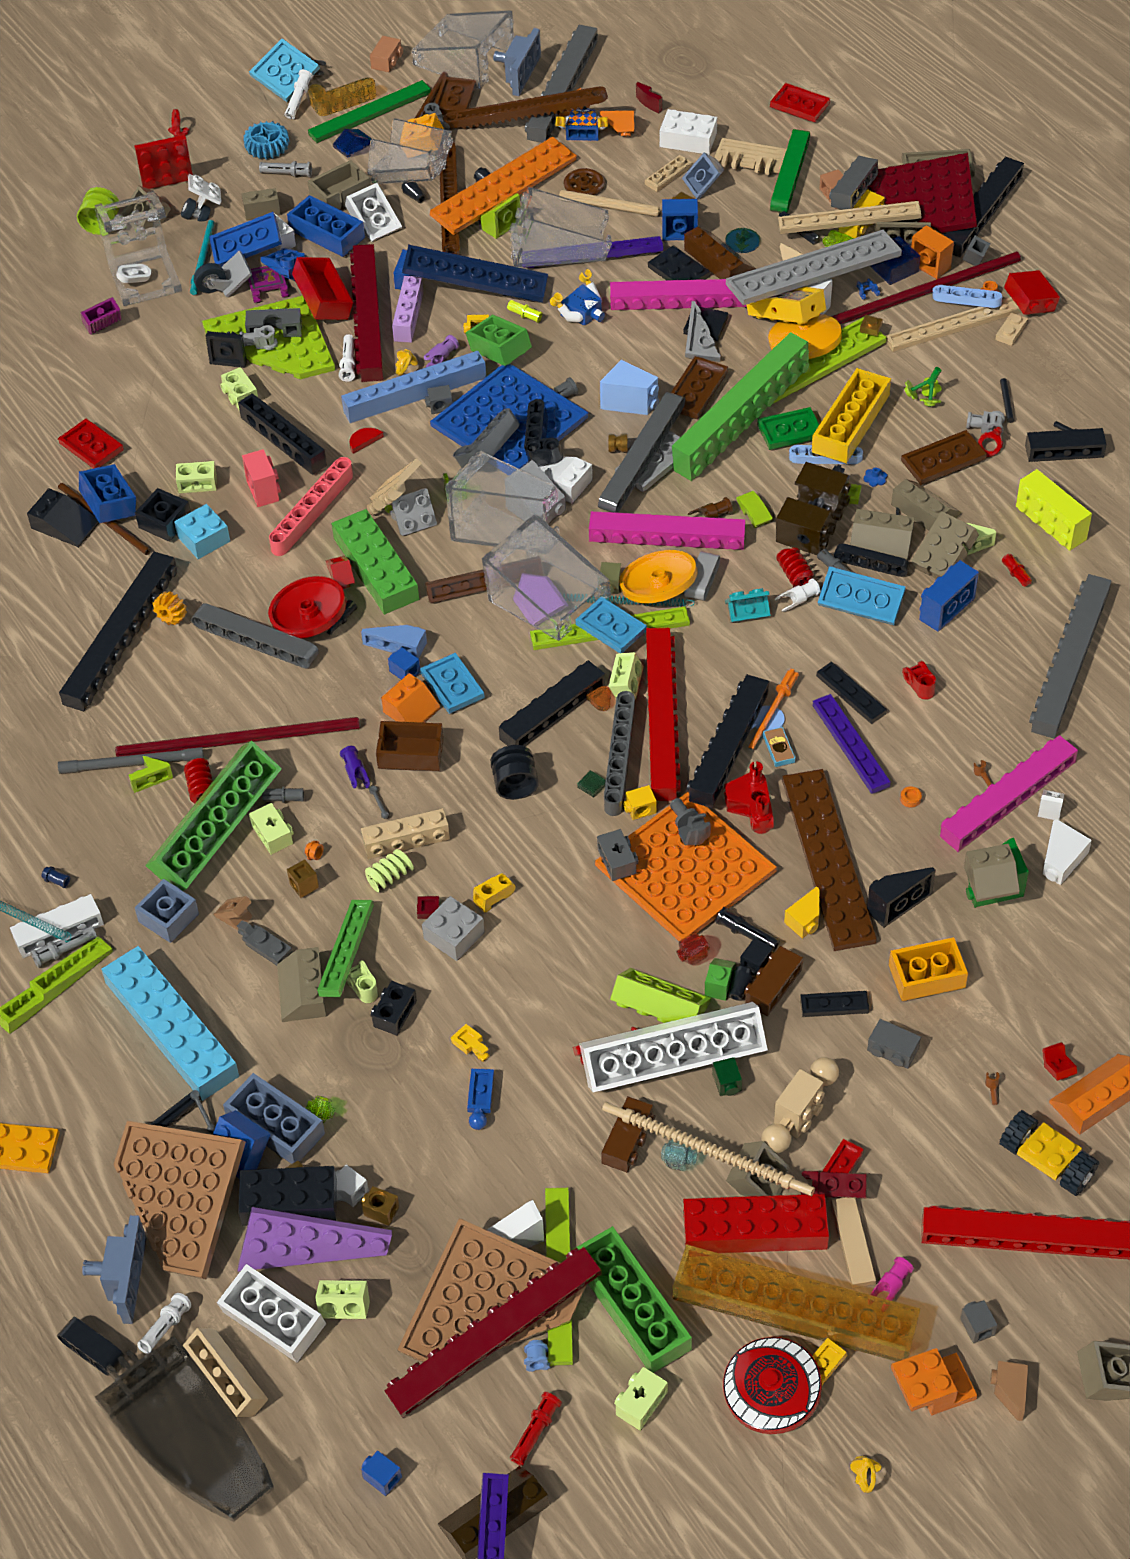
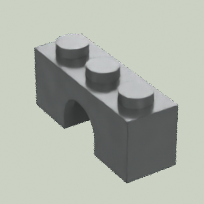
M300 308L246 310V333L254 332V328L270 325L273 328L282 329L283 337H301Z

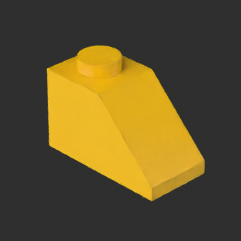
M815 887L785 910L784 923L802 939L808 934H813L818 928L819 888Z

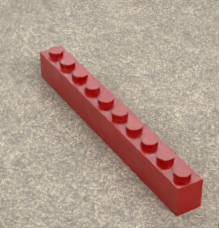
M646 628L651 790L656 801H673L676 799V792H680V780H676V776H680V763H675V759H679V747H675V743H678V730H674V727L678 726V714L673 712V710H677V698H673V695L677 694L676 682H672V679H676V667H672V663H675V651H671V648H675V637L671 636L670 628Z
M930 1206L923 1208L921 1243L1130 1260V1221L1112 1222L1106 1219L1086 1220L1081 1217L1061 1218L1057 1215L1036 1216L1033 1213L1022 1215L1012 1214L1008 1211L996 1213L983 1209L970 1211L963 1208L944 1209L939 1206Z

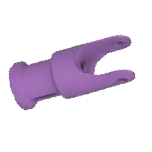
M448 335L442 343L434 346L424 355L425 360H431L426 367L444 361L451 351L459 347L458 340L453 335Z

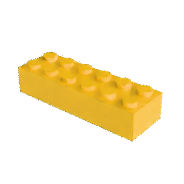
M856 368L813 434L812 453L847 464L890 396L891 378Z

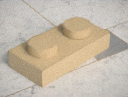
M1010 313L997 332L995 340L1012 346L1027 325L1028 318Z

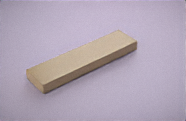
M833 1199L831 1204L851 1286L856 1288L875 1285L876 1278L856 1199Z

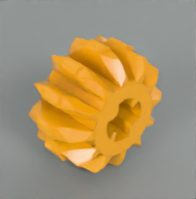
M171 591L161 593L153 603V611L157 613L156 617H159L162 622H166L168 625H176L187 613V606L183 604V599H180L178 594L174 595Z

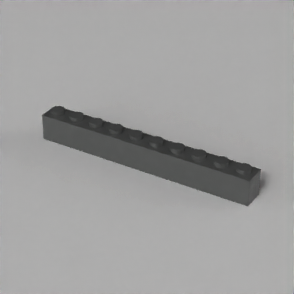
M578 25L576 31H573L572 39L568 41L567 48L563 51L561 60L557 62L556 70L552 72L551 79L547 81L546 89L542 91L541 96L574 90L598 42L597 28ZM557 111V114L551 112L550 115L544 113V116L538 114L537 117L531 115L529 122L525 124L527 140L541 143L548 140L560 111Z
M1088 574L1086 581L1081 582L1079 589L1081 595H1076L1074 601L1076 608L1070 611L1068 618L1070 624H1065L1063 630L1065 637L1060 638L1057 647L1059 653H1054L1052 659L1054 666L1049 667L1046 676L1048 682H1043L1040 692L1043 695L1042 697L1038 696L1035 704L1037 711H1032L1029 720V723L1032 724L1031 732L1055 739L1109 595L1112 580Z

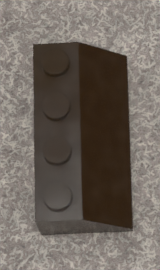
M521 1466L508 1473L505 1537L549 1506L547 1492L534 1475ZM481 1493L438 1523V1526L462 1559L477 1558Z

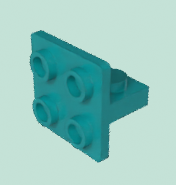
M760 588L754 589L744 595V591L730 594L729 598L725 600V604H728L730 622L771 616L768 602L769 591L764 592V589Z

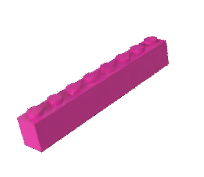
M726 279L610 282L611 310L691 308L692 301H696L699 307L704 308L747 307V305H742L727 287Z
M591 511L589 542L744 550L746 519Z
M1060 735L1054 740H1049L1041 750L1034 751L1029 759L1025 762H1020L1012 772L1005 773L1000 781L996 784H991L983 794L976 795L971 803L959 808L951 818H946L941 824L940 837L957 852L961 851L1076 762L1078 749Z

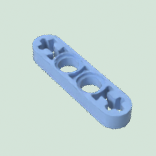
M938 285L933 288V299L938 302L997 308L1002 305V294L997 291Z
M794 445L789 450V460L797 464H805V462L813 464H846L824 456H813L812 445ZM857 446L847 464H858L862 461L863 450Z

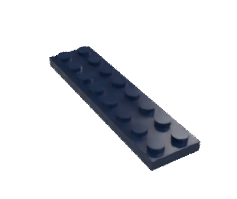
M409 244L402 270L403 274L541 303H543L548 278L547 273Z

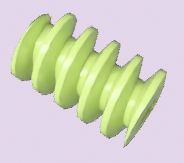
M396 849L393 851V854H388L386 859L382 858L379 860V863H374L372 868L367 867L365 874L371 887L379 892L378 885L385 889V881L393 884L392 876L399 880V872L407 875L406 867L410 871H413L414 867L408 856L401 850Z

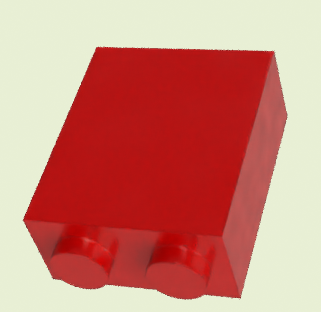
M1040 270L1009 273L1004 285V289L1024 315L1054 312L1060 299L1058 293Z

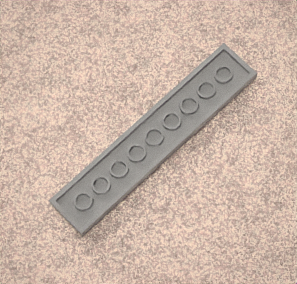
M880 230L726 278V285L742 305H747L901 256L902 250L884 230Z

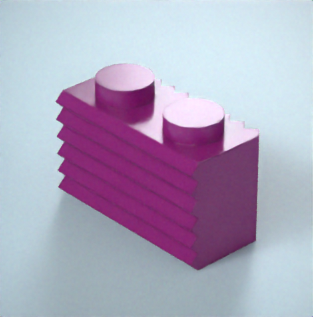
M113 297L80 312L82 322L91 335L122 319L120 308Z

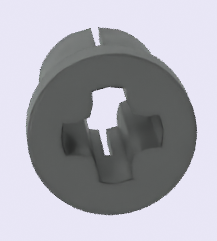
M571 377L554 387V391L565 398L572 394H578V388Z

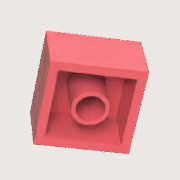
M264 449L242 455L246 482L257 507L278 502V493H281V489L276 480L279 477L276 468L272 469L273 463L270 455L266 456Z

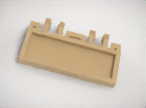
M722 138L714 158L724 168L727 162H730L732 169H736L738 164H740V167L754 169L755 167V173H759L761 168H765V175H769L771 170L774 173L780 172L787 149Z
M417 458L389 477L370 496L372 501L367 505L370 515L377 514L386 505L396 501L406 491L404 482L422 464Z

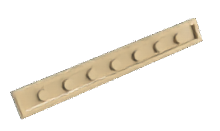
M919 201L782 216L778 217L780 234L874 224L876 222L921 218Z
M1009 297L1003 299L1002 305L997 308L980 306L886 335V343L892 352L1008 317L1010 313L1018 314L1022 311L1013 299Z

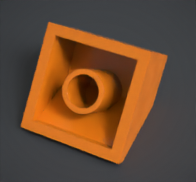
M410 673L381 697L383 713L399 722L425 723L441 709L427 686Z

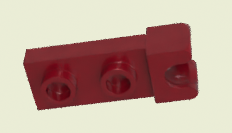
M802 1171V1176L805 1179L812 1180V1187H815L814 1194H825V1197L867 1198V1174Z

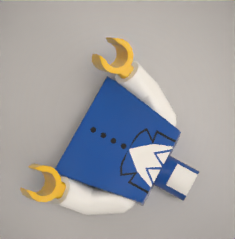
M589 269L585 271L587 277L582 272L579 275V280L586 283V286L582 284L565 299H563L559 292H556L554 297L550 299V304L554 307L558 306L561 316L568 322L587 325L593 319L601 322L605 317V313L602 311V299L594 282L590 281L592 273Z

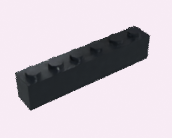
M589 660L577 666L573 672L564 676L553 687H549L541 696L534 698L530 704L518 710L510 719L503 721L499 726V739L507 746L528 745L604 688L605 673Z

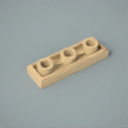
M679 155L645 179V185L658 192L692 167V162Z

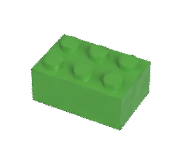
M493 314L466 332L471 351H479L481 356L504 366L510 364L514 359L532 348L526 328Z

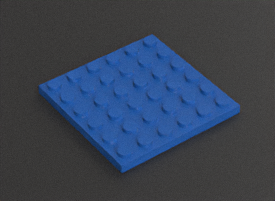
M512 364L498 367L433 418L430 424L431 427L460 446L472 444L499 412L510 408L519 421L520 426L488 461V464L510 477L529 463L524 449L528 404L532 400L541 399L544 401L548 414L546 438H556L559 441L588 418V412Z

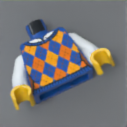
M584 106L582 110L580 108L576 109V111L571 110L569 116H557L555 126L566 130V140L598 141V130L608 127V118L596 116L595 110Z

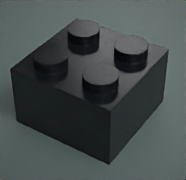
M157 488L137 509L135 515L138 528L170 542L177 534L174 521L191 513L189 501Z

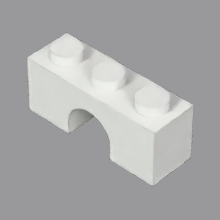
M348 1165L336 1171L337 1201H345L354 1207L363 1198L364 1194L369 1191L367 1180Z

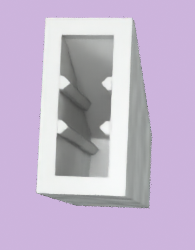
M1055 818L1052 824L1043 875L1050 881L1061 885L1089 853L1092 840Z
M533 1200L487 1229V1231L526 1248L544 1242L543 1219Z

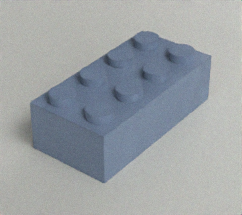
M254 1073L223 1104L225 1114L237 1110L271 1133L266 1146L291 1164L296 1161L300 1162L325 1134L323 1121Z

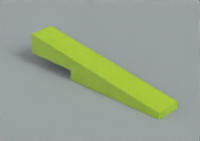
M98 936L29 982L30 988L0 1007V1026L9 1034L14 1032L111 954L113 949Z

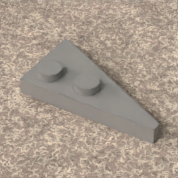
M692 301L685 357L694 358V356L710 361L720 362L721 355L714 346L715 342L710 336L706 322L702 319L700 308L696 301Z

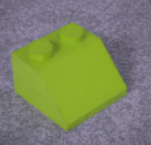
M516 193L506 198L481 216L482 230L497 239L521 222L520 195Z

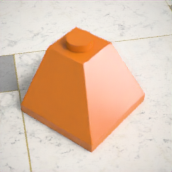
M600 111V117H607L608 126L616 133H621V136H631V133H634V111Z

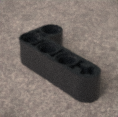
M541 399L532 400L528 404L524 442L528 462L533 460L537 465L557 463L563 458L559 440L556 438H546L548 414L545 403Z

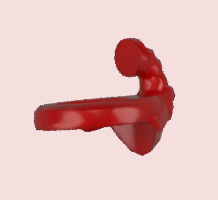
M173 109L171 117L172 127L168 131L174 137L186 136L189 128L184 127L182 132L180 131V112L178 109Z
M1000 426L991 432L982 434L977 442L986 452V457L997 455L1001 448H1003V441L1001 439L1002 428ZM987 438H991L996 442L997 447L993 451H987L983 448L982 442Z

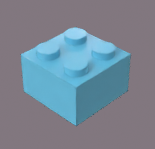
M207 504L174 521L177 537L197 559L230 542L228 526Z

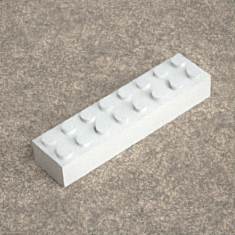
M753 1002L579 1043L588 1087L592 1092L767 1050L760 1010Z

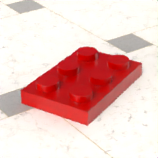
M785 83L770 101L771 108L812 122H816L830 104L829 97Z
M87 418L58 438L59 444L93 469L101 467L124 450L120 442Z

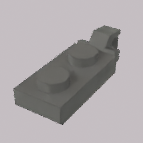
M243 920L237 925L238 933L243 936L242 940L246 943V946L276 966L293 952L292 947L260 926L258 927L255 924L251 926Z

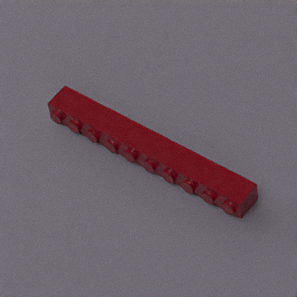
M374 244L354 245L353 253H350L351 264H354L351 265V276H355L351 277L352 288H355L352 289L353 300H356L353 301V312H357L353 314L354 325L357 324V326H354L355 337H358L355 339L356 350L359 349V351H355L356 362H360V364H356L357 375H361L362 382L384 381Z
M582 1247L580 1250L578 1248L571 1250L566 1255V1260L560 1264L555 1262L549 1266L544 1276L541 1278L536 1276L526 1284L528 1287L523 1291L519 1292L517 1290L507 1297L508 1301L501 1307L499 1304L495 1305L487 1312V1317L481 1321L479 1319L474 1320L467 1326L468 1330L462 1335L457 1333L447 1341L448 1345L441 1350L436 1348L427 1355L428 1359L421 1364L417 1362L407 1369L408 1374L401 1379L399 1377L392 1379L386 1385L388 1388L384 1391L401 1417H406L599 1277L601 1269L585 1247Z

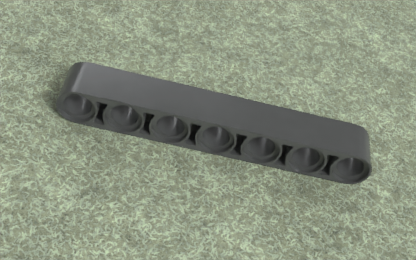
M203 603L191 618L192 623L201 630L301 668H309L319 654V649L311 642L207 603Z
M622 691L616 697L604 791V811L610 816L620 815L623 810L635 715V696L629 691Z

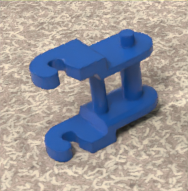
M870 278L867 279V282L863 283L857 281L856 287L859 289V295L862 300L866 299V294H864L866 290L871 289L876 296L880 295L876 283L873 284Z

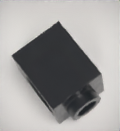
M754 938L740 956V966L752 970V975L756 977L758 970L766 966L767 960L773 952V947L765 941Z

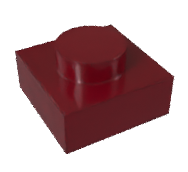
M439 896L417 897V919H428L439 908Z

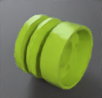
M90 188L86 192L77 212L78 223L84 230L92 234H107L111 230L119 212V199L114 193L105 188Z

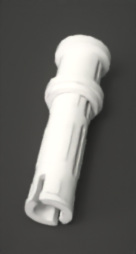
M300 70L299 78L294 83L295 90L284 114L288 119L295 118L304 93L308 92V85L310 80L313 79V74L307 70Z
M345 335L343 338V358L339 362L341 368L339 378L345 382L352 381L355 378L354 369L356 362L353 359L355 337L353 335Z
M176 1293L172 1296L170 1304L161 1309L159 1319L138 1342V1347L142 1352L150 1353L168 1329L180 1322L181 1315L190 1310L191 1302L187 1296Z

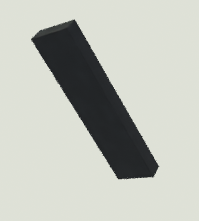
M833 662L828 663L816 672V676L869 723L873 724L887 714L885 707Z

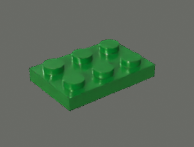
M811 407L757 419V425L769 450L811 441L813 434L819 426Z

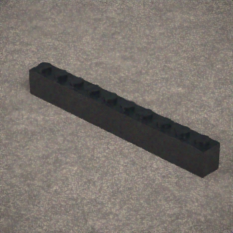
M153 551L59 691L62 705L84 712L87 706L92 703L93 697L102 688L104 680L112 673L114 665L121 659L122 653L126 647H129L134 635L139 632L141 624L149 617L155 599L163 591H166L169 582L176 576L178 568L174 557Z

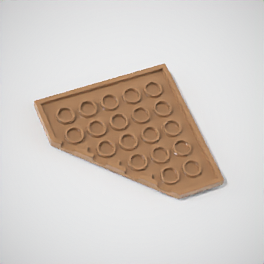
M132 1121L126 1122L114 1167L123 1180L122 1184L128 1197L132 1199L137 1216H140L151 1247L159 1257V1264L162 1270L207 1279L245 1147V1141Z
M459 1218L398 1347V1352L423 1363L428 1359L427 1355L436 1348L440 1350L448 1345L447 1341L457 1333L462 1335L468 1330L467 1326L476 1319L481 1321L487 1317V1312L492 1307L498 1304L501 1307L508 1301L507 1297L517 1290L519 1292L523 1291L528 1287L526 1284L536 1276L539 1278L547 1273L546 1269L557 1261ZM586 1286L499 1349L571 1322Z

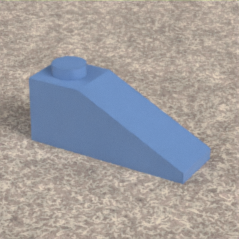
M410 625L366 628L361 631L363 645L391 653L403 647L418 659L427 644L426 630Z

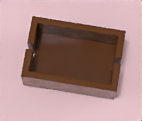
M381 721L376 749L378 769L440 771L444 741L442 723Z

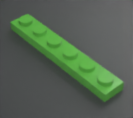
M351 900L317 990L319 997H341L374 907L372 900Z

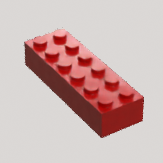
M805 1194L683 1199L685 1254L827 1250L829 1233L825 1194H813L812 1196Z

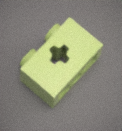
M272 803L249 813L251 826L270 855L293 844L292 835L294 832L289 823L285 824L280 809L276 810Z
M644 1367L639 1373L635 1372L628 1383L629 1387L625 1393L623 1391L619 1393L614 1403L616 1405V1415L640 1431L668 1393V1382Z

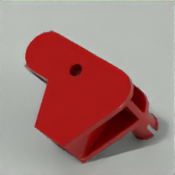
M756 761V767H754V762L750 763L749 773L724 785V799L727 812L749 817L752 831L764 834L774 828V820L766 777L762 773L763 765Z

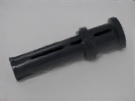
M726 906L720 910L716 918V924H722L731 929L732 933H740L751 940L756 938L760 941H765L773 947V951L779 945V939L747 923L742 915H735L728 911Z

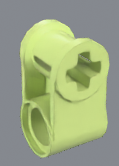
M361 960L358 962V965L350 969L346 982L362 1002L371 1003L378 998L377 983L365 962Z

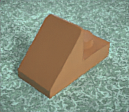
M247 896L227 899L213 915L238 930L237 925L242 920L248 923L252 918V914L247 909L251 901Z

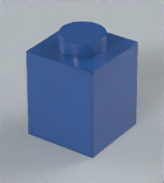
M403 647L393 652L388 658L389 671L401 680L409 673L414 677L420 673L419 659Z
M378 1450L373 1456H368L362 1464L363 1479L385 1496L402 1478L400 1467Z

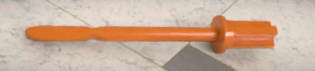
M794 669L788 670L782 682L776 686L778 695L748 748H755L782 698L791 695V688L799 676V673L795 672Z

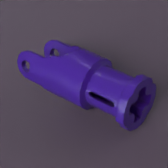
M355 746L343 748L340 751V756L345 761V769L354 789L357 787L356 778H359L363 781L365 788H369L370 780L362 760L358 758L357 748Z

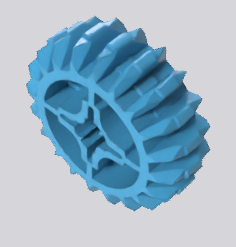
M267 121L265 123L260 122L259 124H254L253 127L250 126L245 131L243 138L244 147L248 154L253 155V157L258 156L259 159L279 157L280 154H284L289 145L287 130L280 123L275 124L274 121L271 123Z

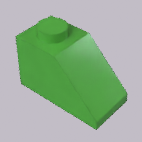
M718 958L712 960L705 980L706 996L726 1001L731 984L732 971L735 969L736 962Z

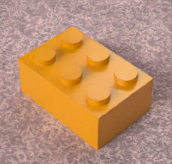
M954 937L890 951L889 968L901 1001L966 988L968 972Z

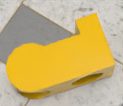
M504 873L498 874L474 887L473 902L485 914L491 910L492 905L511 896L516 886Z

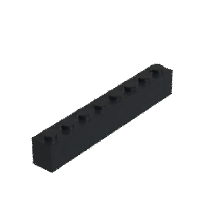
M1005 156L1001 162L997 163L994 172H990L987 181L983 182L980 190L973 195L977 227L950 231L943 234L954 241L952 255L962 257L974 236H978L1021 179L1024 167L1023 162Z
M746 674L743 682L740 681L738 683L737 694L732 695L730 708H726L724 711L723 722L718 723L716 735L711 737L708 745L709 749L704 751L701 765H697L695 769L694 779L688 782L686 791L689 792L690 802L713 808L768 696V680Z

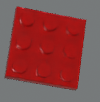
M185 135L134 145L142 187L153 189L188 181L189 174L193 175Z

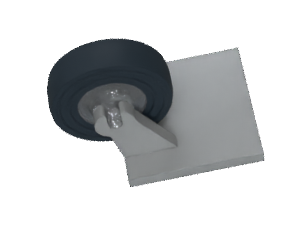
M239 250L222 267L216 263L202 265L196 270L193 278L199 291L213 293L220 290L228 298L248 280L252 272L242 252Z

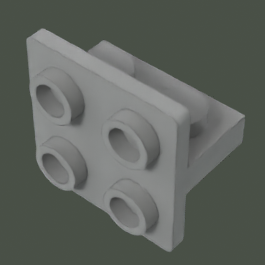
M426 488L401 495L396 501L391 503L393 510L390 511L392 519L397 521L399 532L402 536L437 524L428 489Z

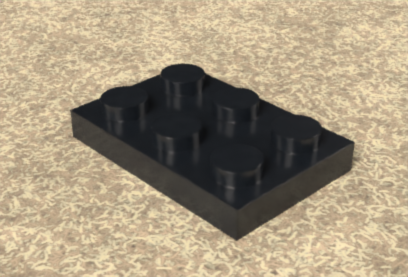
M674 245L648 261V268L666 281L706 280L710 277L708 269Z

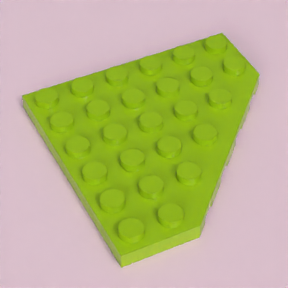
M303 295L246 309L300 308L302 317L301 337H283L282 329L274 328V337L278 343L274 349H256V345L245 346L246 359L250 363L259 366L266 365L271 367V370L283 374L286 372L293 374L294 378L297 379L335 371L334 362L320 328ZM246 310L203 320L202 325L205 333L207 331L227 333L228 331L232 333L233 331L236 334L240 332L246 333Z

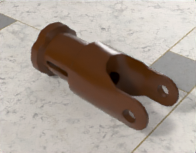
M724 497L722 501L714 504L709 503L694 509L688 515L699 512L708 518H718L725 513H732L733 508L729 498Z

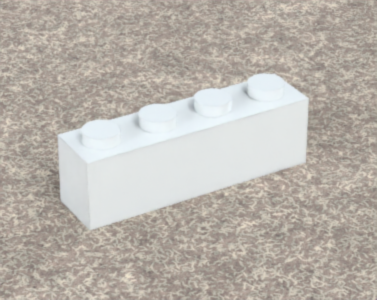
M91 894L36 916L46 923L65 930L66 935L64 938L90 925L93 929L104 925L100 911ZM19 922L15 926L10 927L22 958L30 956V950H38L46 946L47 942L53 941L55 943L61 940L25 922Z

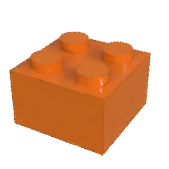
M927 225L912 236L910 264L936 279L940 278L951 269L954 241Z

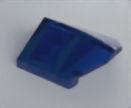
M344 129L333 143V147L349 158L351 154L373 144V139L359 129Z

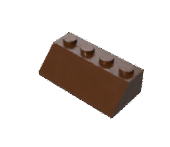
M697 226L684 234V250L719 279H726L756 269L710 231Z

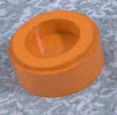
M906 787L901 791L900 801L906 807H916L921 803L922 793L916 787Z

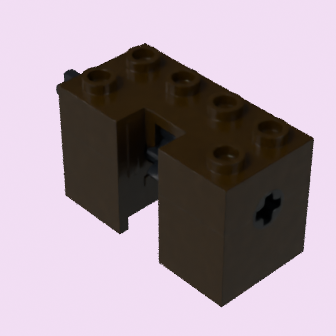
M805 462L795 481V485L798 486V499L787 497L776 517L777 543L798 548L814 555H818L820 551L827 548L828 538L834 534L836 522L841 520L843 508L848 506L851 498L848 495L851 488L849 475L844 474L845 468H842V465L838 464L833 469H828Z

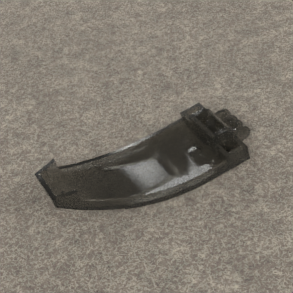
M175 1336L171 1337L156 1350L153 1349L150 1353H144L146 1356L140 1360L129 1349L126 1355L134 1365L131 1366L123 1356H120L118 1358L119 1364L126 1370L120 1376L111 1365L107 1366L106 1370L115 1382L95 1396L96 1403L135 1451L169 1484L211 1512L230 1521H236L274 1490L267 1467L245 1429Z

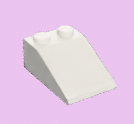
M378 183L346 197L345 206L351 216L363 221L364 233L371 242L402 228Z
M563 457L557 463L538 465L564 494L565 501L571 504L592 481V464L577 457Z

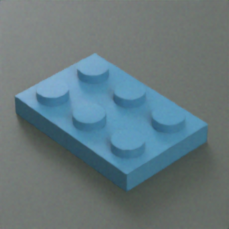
M602 596L575 619L577 626L618 653H623L646 632L647 625Z
M456 653L420 668L421 675L449 714L485 698L483 690Z

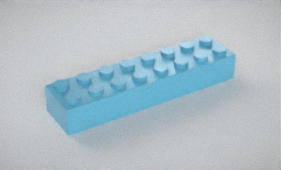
M139 946L101 969L107 986L192 1090L199 1092L201 1101H204L239 1077L236 1062Z

